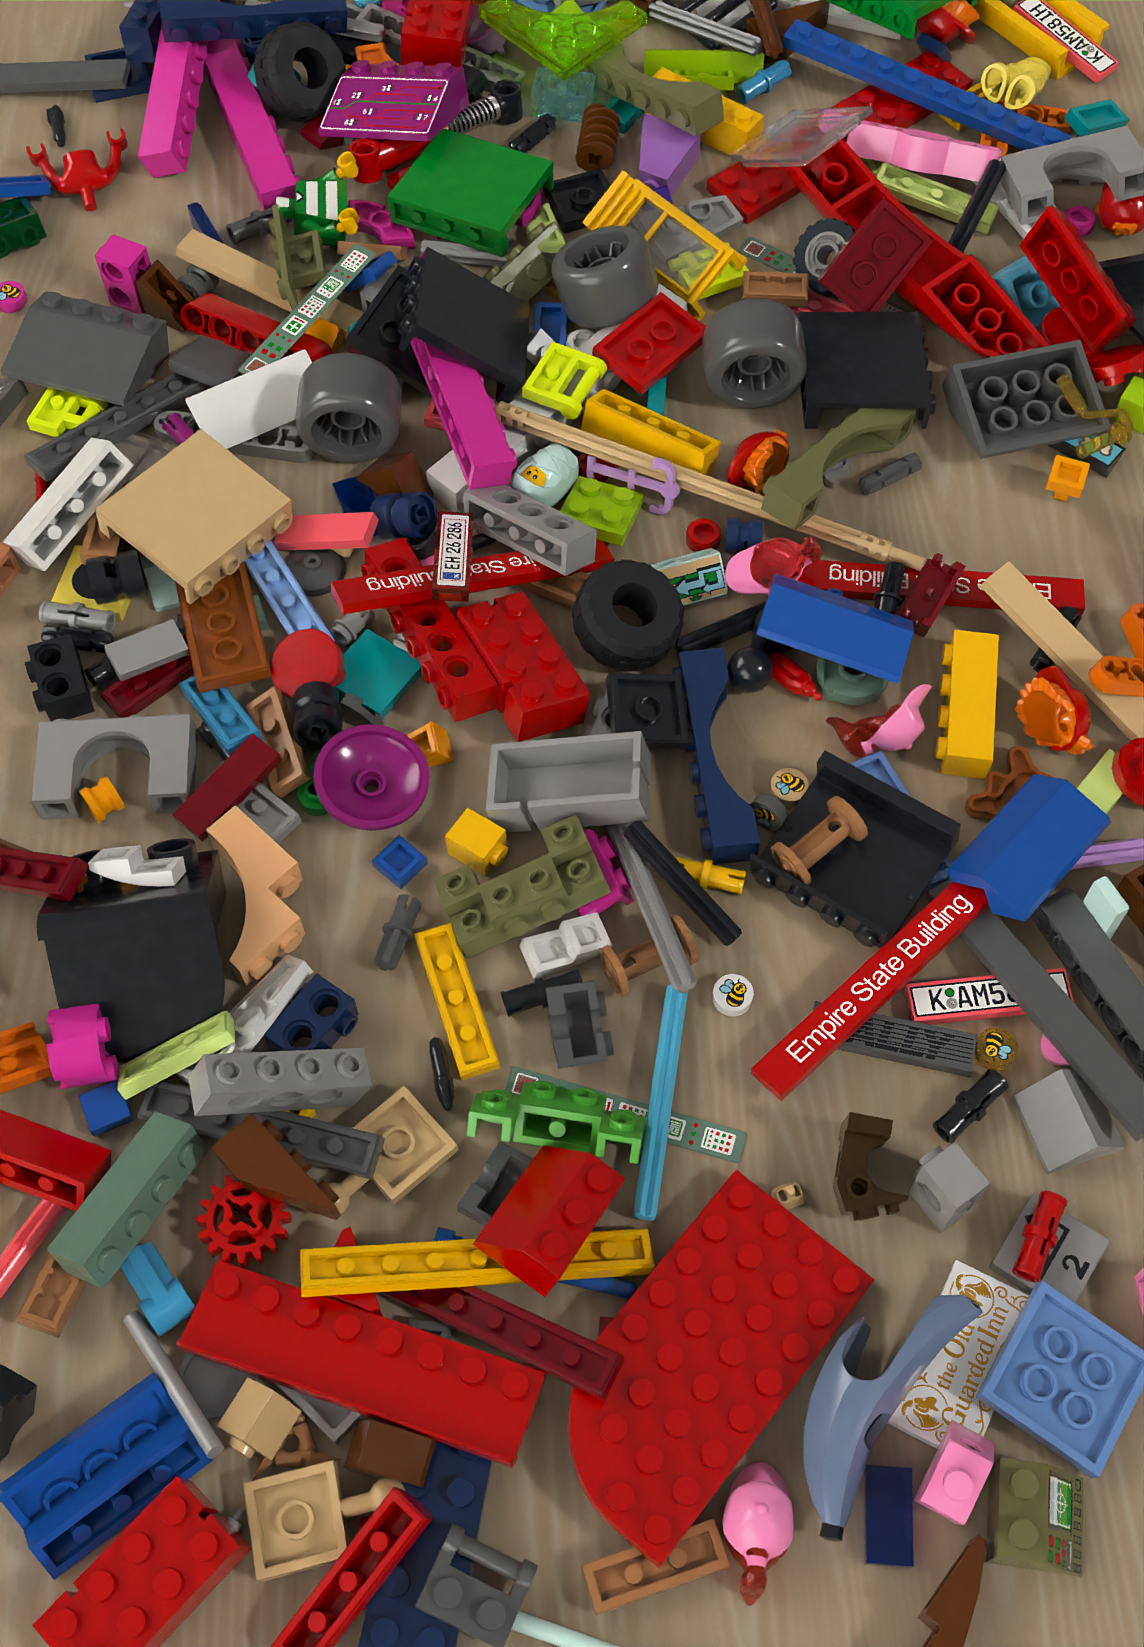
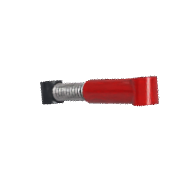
M509 79L497 81L491 87L492 93L488 94L484 99L482 98L469 104L444 128L462 134L471 131V129L474 130L476 127L479 128L480 125L484 126L489 121L493 122L495 120L503 124L518 122L523 117L520 83ZM361 138L351 142L349 152L355 157L358 167V174L353 179L363 184L377 182L382 178L383 171L419 157L433 138L430 141Z

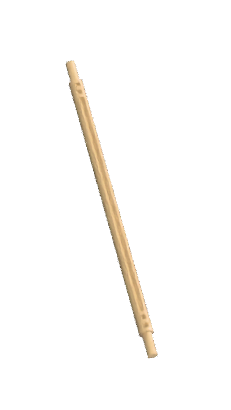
M500 401L498 404L494 402L498 421L507 426L620 467L635 470L637 473L662 482L666 481L667 475L664 470H653V460L655 459L653 455L509 403ZM670 462L675 468V482L679 488L788 527L761 509L764 499L763 495ZM816 514L797 529L799 532L879 561L886 562V560H890L917 571H921L925 558L892 546L893 542Z

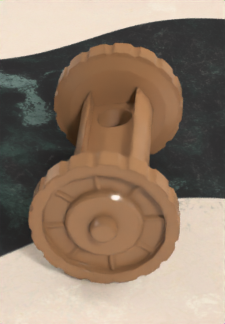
M833 796L827 801L828 810L831 814L790 848L781 842H777L770 849L773 858L782 871L807 885L811 883V876L807 870L846 837L850 836L856 841H861L868 835L867 827L862 818L849 803L839 796ZM835 825H839L840 828L835 832L830 831Z
M678 914L670 916L691 966L699 961L694 938L688 926ZM653 938L618 954L608 945L599 949L600 960L606 976L615 992L621 997L630 993L629 980L663 965ZM631 961L635 963L627 968L623 966Z

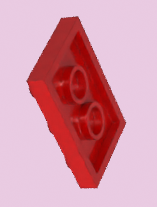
M660 292L593 347L592 356L603 360L609 370L642 395L702 345L706 326Z

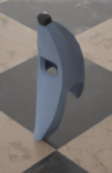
M940 1295L934 1297L888 1369L881 1377L874 1380L857 1379L856 1374L859 1360L871 1331V1327L864 1321V1317H860L845 1331L830 1352L810 1396L803 1428V1468L812 1503L822 1521L819 1536L823 1539L833 1542L843 1541L844 1528L853 1508L871 1450L877 1437L912 1386L937 1354L964 1327L983 1313L979 1304L965 1295Z

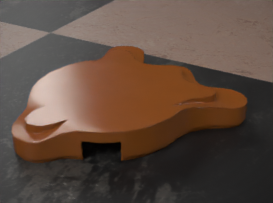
M1014 746L1009 749L1006 756L1009 774L1004 775L998 771L989 772L985 779V791L972 795L967 799L965 805L966 813L974 818L992 820L1033 774L1052 776L1041 772L1034 766L1025 747Z

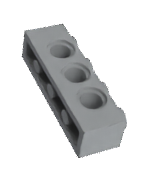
M508 485L464 491V516H469L468 526L564 576L595 562L596 529Z
M364 1048L204 1054L188 1076L195 1116L353 1107L372 1086Z

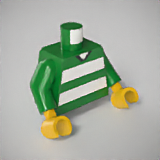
M344 152L338 157L337 164L340 168H332L321 177L313 180L296 182L294 198L276 197L275 205H279L283 217L294 218L295 236L318 230L322 245L329 244L338 247V241H345L346 233L353 235L357 232V223L360 218L354 208H347V181L343 180L344 176L352 179L358 174L356 159L351 152Z

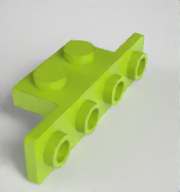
M646 49L644 52V74L653 77L664 67L693 82L701 81L720 90L722 95L727 94V90H734V83L742 84L754 77L756 71L763 69L764 65L763 51L756 56L733 50Z

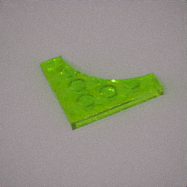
M489 0L478 7V18L564 81L646 25L648 15L629 0H622L602 10L581 14L542 12L519 5L511 0Z

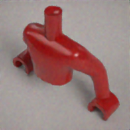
M120 129L122 135L119 139H112L110 132L107 131L106 136L110 146L107 166L105 168L99 166L93 151L76 150L63 156L64 172L62 176H59L49 163V157L44 144H40L42 150L39 154H32L29 146L26 147V151L31 163L34 166L40 167L52 187L65 195L81 194L84 209L86 211H94L97 205L93 191L108 187L115 180L120 171L121 151L127 148L128 142L123 129Z

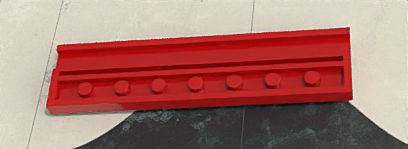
M217 1260L181 1339L176 1343L179 1349L511 1468H513V1465L515 1466L520 1445L525 1431L528 1430L546 1379L545 1372L328 1297H301V1288Z

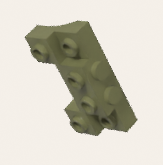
M576 814L541 830L550 853L480 885L479 879L470 863L434 879L442 905L450 917L459 946L467 958H471L514 937L522 936L531 929L559 919L568 912L612 893Z

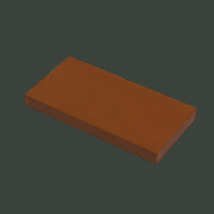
M245 562L241 563L233 574L226 575L216 583L210 593L203 597L200 596L192 604L186 601L185 589L175 581L199 693L271 677L272 674Z

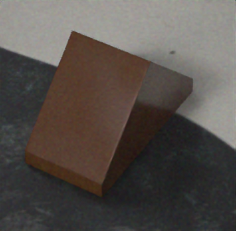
M157 259L136 281L144 312L154 318L166 320L167 326L184 332L187 328L181 320V308L194 300V298Z
M412 452L379 457L362 471L357 479L379 495L383 493L404 494L405 492L413 491L427 492L432 498L434 495Z
M372 1419L357 1422L343 1468L423 1488L436 1441Z

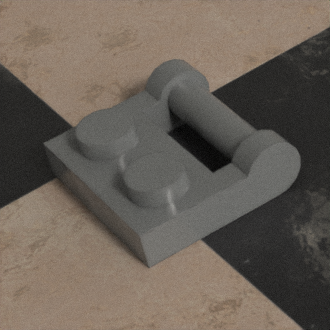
M452 1523L414 1608L492 1647H504L525 1595L534 1579L538 1565L527 1559L520 1562L464 1534L465 1528ZM457 1552L514 1581L509 1594L507 1595L450 1566L455 1553Z

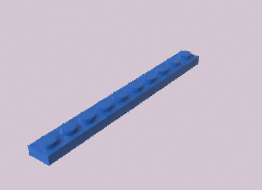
M796 19L783 36L782 45L789 50L1019 149L1029 150L1070 140V135L1056 128L1049 127L1028 116L1009 110L1000 104L976 96L972 92L962 90L948 84L944 80H939L920 72L918 69L908 67L894 61L890 57L866 49L862 45H857L840 38L836 34L826 32L812 26L808 22Z

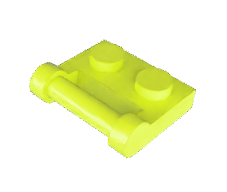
M552 341L522 387V397L558 410L567 419L575 420L581 413L582 403L596 380L601 379L606 373L607 365L597 357ZM577 370L585 371L571 396L564 395L563 392Z

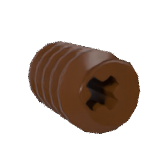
M591 103L583 112L575 159L578 167L585 171L600 168L606 170L612 166L615 160L620 118L615 111L603 104Z

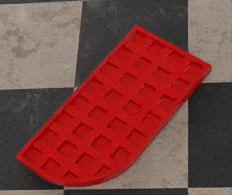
M737 1169L595 1340L596 1343L622 1354L625 1359L605 1401L575 1387H572L569 1400L568 1439L576 1474L587 1498L602 1519L657 1568H660L875 1280Z

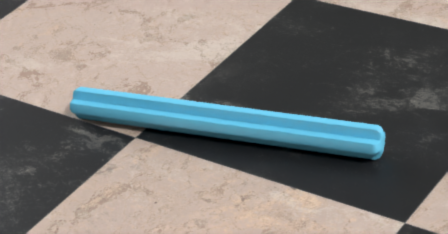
M672 984L667 986L633 1210L635 1218L645 1221H653L657 1215L688 992L680 993L679 990L673 989Z

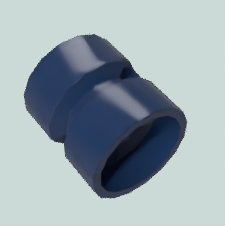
M423 491L405 492L404 494L383 493L375 498L370 512H374L379 519L375 533L382 539H400L403 537L425 538L432 534L437 524L438 512L433 498Z

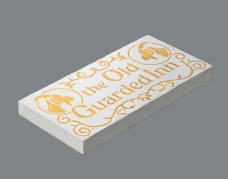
M955 1260L940 1295H965L978 1303L983 1313L964 1327L937 1354L887 1422L938 1449L951 1420L984 1437L994 1410L975 1396L1029 1295L958 1260Z

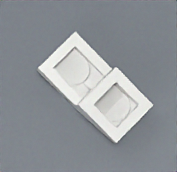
M141 845L101 849L88 862L89 869L92 872L115 881L142 886H175L186 872L183 856L144 860Z
M595 912L564 920L557 930L522 938L519 947L534 979L541 975L542 977L549 976L598 956L600 948L606 945L612 947V943L598 913Z

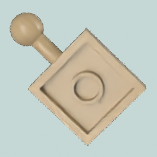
M405 1086L401 1087L353 1127L354 1129L381 1135L385 1138L372 1181L393 1205L459 1151L458 1145ZM350 1174L340 1183H327L339 1197L335 1205L340 1214L347 1210L350 1196L370 1179Z
M334 1460L243 1483L256 1580L263 1582L335 1563L350 1544L346 1518L375 1511L393 1487H398L405 1491L404 1486L401 1482L382 1478L373 1485L370 1492L343 1499L337 1462Z

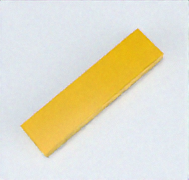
M452 923L415 933V941L461 1081L500 1069V1063Z

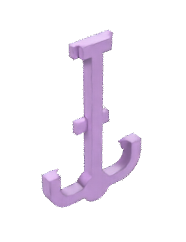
M588 455L586 477L594 478V474L599 473L628 482L627 488L632 490L635 489V485L661 492L662 496L665 497L664 505L652 502L649 506V512L658 515L668 513L673 506L674 499L680 492V488L675 482V468L665 459L655 457L653 460V470L662 469L667 475L666 481L663 483L636 475L635 470L629 469L626 472L597 463L596 458Z

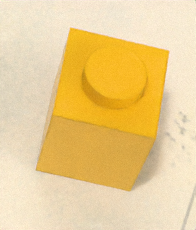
M468 807L445 835L447 853L465 865L470 863L475 871L484 876L488 874L493 866H500L508 853L506 830Z

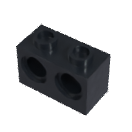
M71 634L27 646L30 661L25 662V667L31 683H37L38 690L32 691L39 713L46 711L52 722L56 719L68 720L95 712L81 657Z

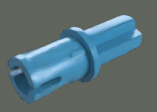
M780 60L765 70L759 69L754 77L737 85L735 91L739 101L747 104L763 92H771L773 86L791 75L792 71L789 62Z

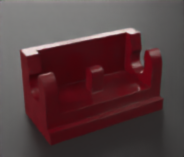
M939 553L934 554L932 560L927 559L896 613L897 616L913 621L914 633L923 638L931 628L966 567L957 561L952 566L942 561L943 555Z

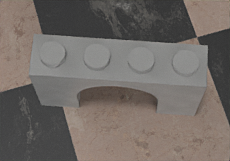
M1128 126L1001 156V161L1005 164L1001 185L1022 225L1036 222L1047 207L1054 206V188L1051 183L1069 175L1087 174L1103 179L1110 187L1117 201L1144 195V152Z
M168 713L163 716L131 715L126 718L93 717L89 720L56 719L52 722H39L31 802L40 818H79L81 807L79 790L82 789L86 771L98 758L120 750L138 752L150 760L148 797L155 813L175 812L195 792L197 732L191 715Z

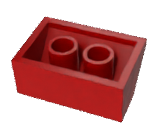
M543 1145L476 1238L473 1245L545 1297L561 1278L626 1178L591 1153Z

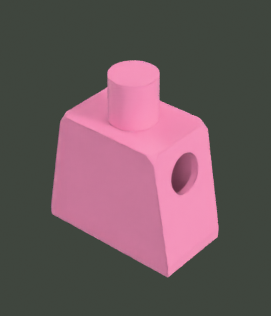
M951 1420L914 1497V1501L955 1524L965 1525L994 1463V1442Z

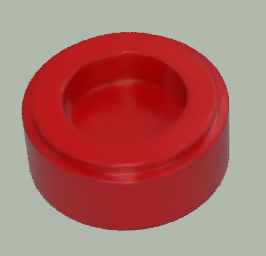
M702 518L694 520L689 524L686 531V544L692 551L697 552L708 548L716 550L719 547L721 528L716 522Z

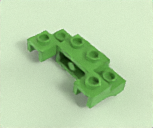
M547 1081L525 1082L520 1096H514L510 1092L501 1089L482 1090L481 1094L477 1093L469 1111L467 1136L475 1137L481 1123L503 1124L501 1141L507 1142L510 1141L514 1130L513 1142L588 1152L599 1157H604L607 1142L631 1145L629 1162L638 1164L644 1138L646 1117L638 1116L636 1113L625 1109L605 1110L607 1095L598 1094L590 1088L580 1087L572 1090L556 1087L553 1083Z

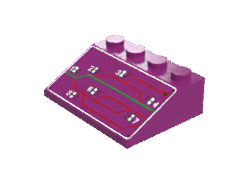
M368 60L355 61L351 64L352 67L340 76L318 131L319 136L430 141L469 105L464 67H452L450 63L446 62L438 63L434 66H424L423 62L397 65L395 61H385L380 64H370Z

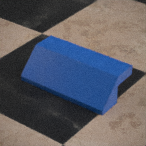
M775 573L758 623L756 635L898 684L914 634L913 621Z
M1033 774L947 870L952 882L984 889L993 914L1026 922L1108 827L1111 821L1106 813L1069 781Z
M153 1372L0 1484V1501L22 1527L30 1551L53 1580H55L131 1523L176 1476L189 1479L213 1460L212 1458H207L159 1378Z

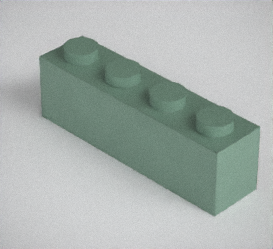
M156 1111L153 1113L48 1246V1252L66 1273L101 1289L107 1285L209 1150L193 1126Z

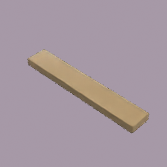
M194 229L177 245V257L292 312L288 299L282 300L277 286V280L280 279L276 269ZM306 286L296 289L298 304L310 293L313 287ZM335 299L319 318L338 325L341 328L342 337L347 339L349 334L348 327L357 321L364 312Z
M1010 561L989 576L980 587L1130 740L1144 738V697L1107 694L1101 692L1092 684L1088 675L1089 669L1103 656Z

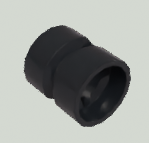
M137 549L119 552L115 559L112 560L107 555L86 559L88 577L97 605L117 602L120 595H125L128 599L148 595L146 577Z
M323 681L308 682L296 689L292 701L293 737L296 743L303 749L320 752L332 737L343 731L340 694L335 687Z

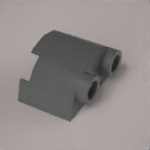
M594 981L546 988V998L550 1014L549 1023L558 1069L608 1061L607 1056L614 1055L611 1033L610 1031L602 1032L600 1016H607L604 992H596Z
M500 1141L486 1161L478 1180L470 1185L458 1203L457 1211L486 1226L533 1158Z

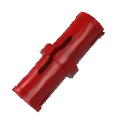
M1047 1190L1040 1192L1030 1224H1026L1022 1231L1024 1241L1012 1269L1013 1274L1019 1278L1033 1283L1040 1282L1049 1251L1056 1247L1058 1241L1056 1232L1068 1203L1063 1196Z

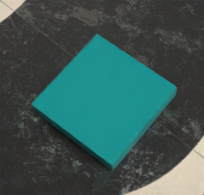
M366 629L343 654V668L346 675L344 681L340 685L335 686V688L342 697L346 693H350L363 700L362 707L372 715L377 712L381 719H383L422 675L421 665L416 658H411L409 653L371 630Z

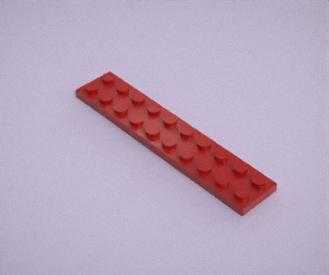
M925 52L905 64L934 78L944 80L948 84L966 91L972 87L973 80L947 60L942 62L939 57L930 52ZM870 84L708 179L706 190L714 197L726 195L744 218L743 222L749 224L802 192L790 178L789 170L792 165L833 140L825 136L820 130L821 120L828 111L834 109L842 110L849 115L850 121L851 119H859L900 128H909L934 112ZM848 135L843 137V139L847 142Z

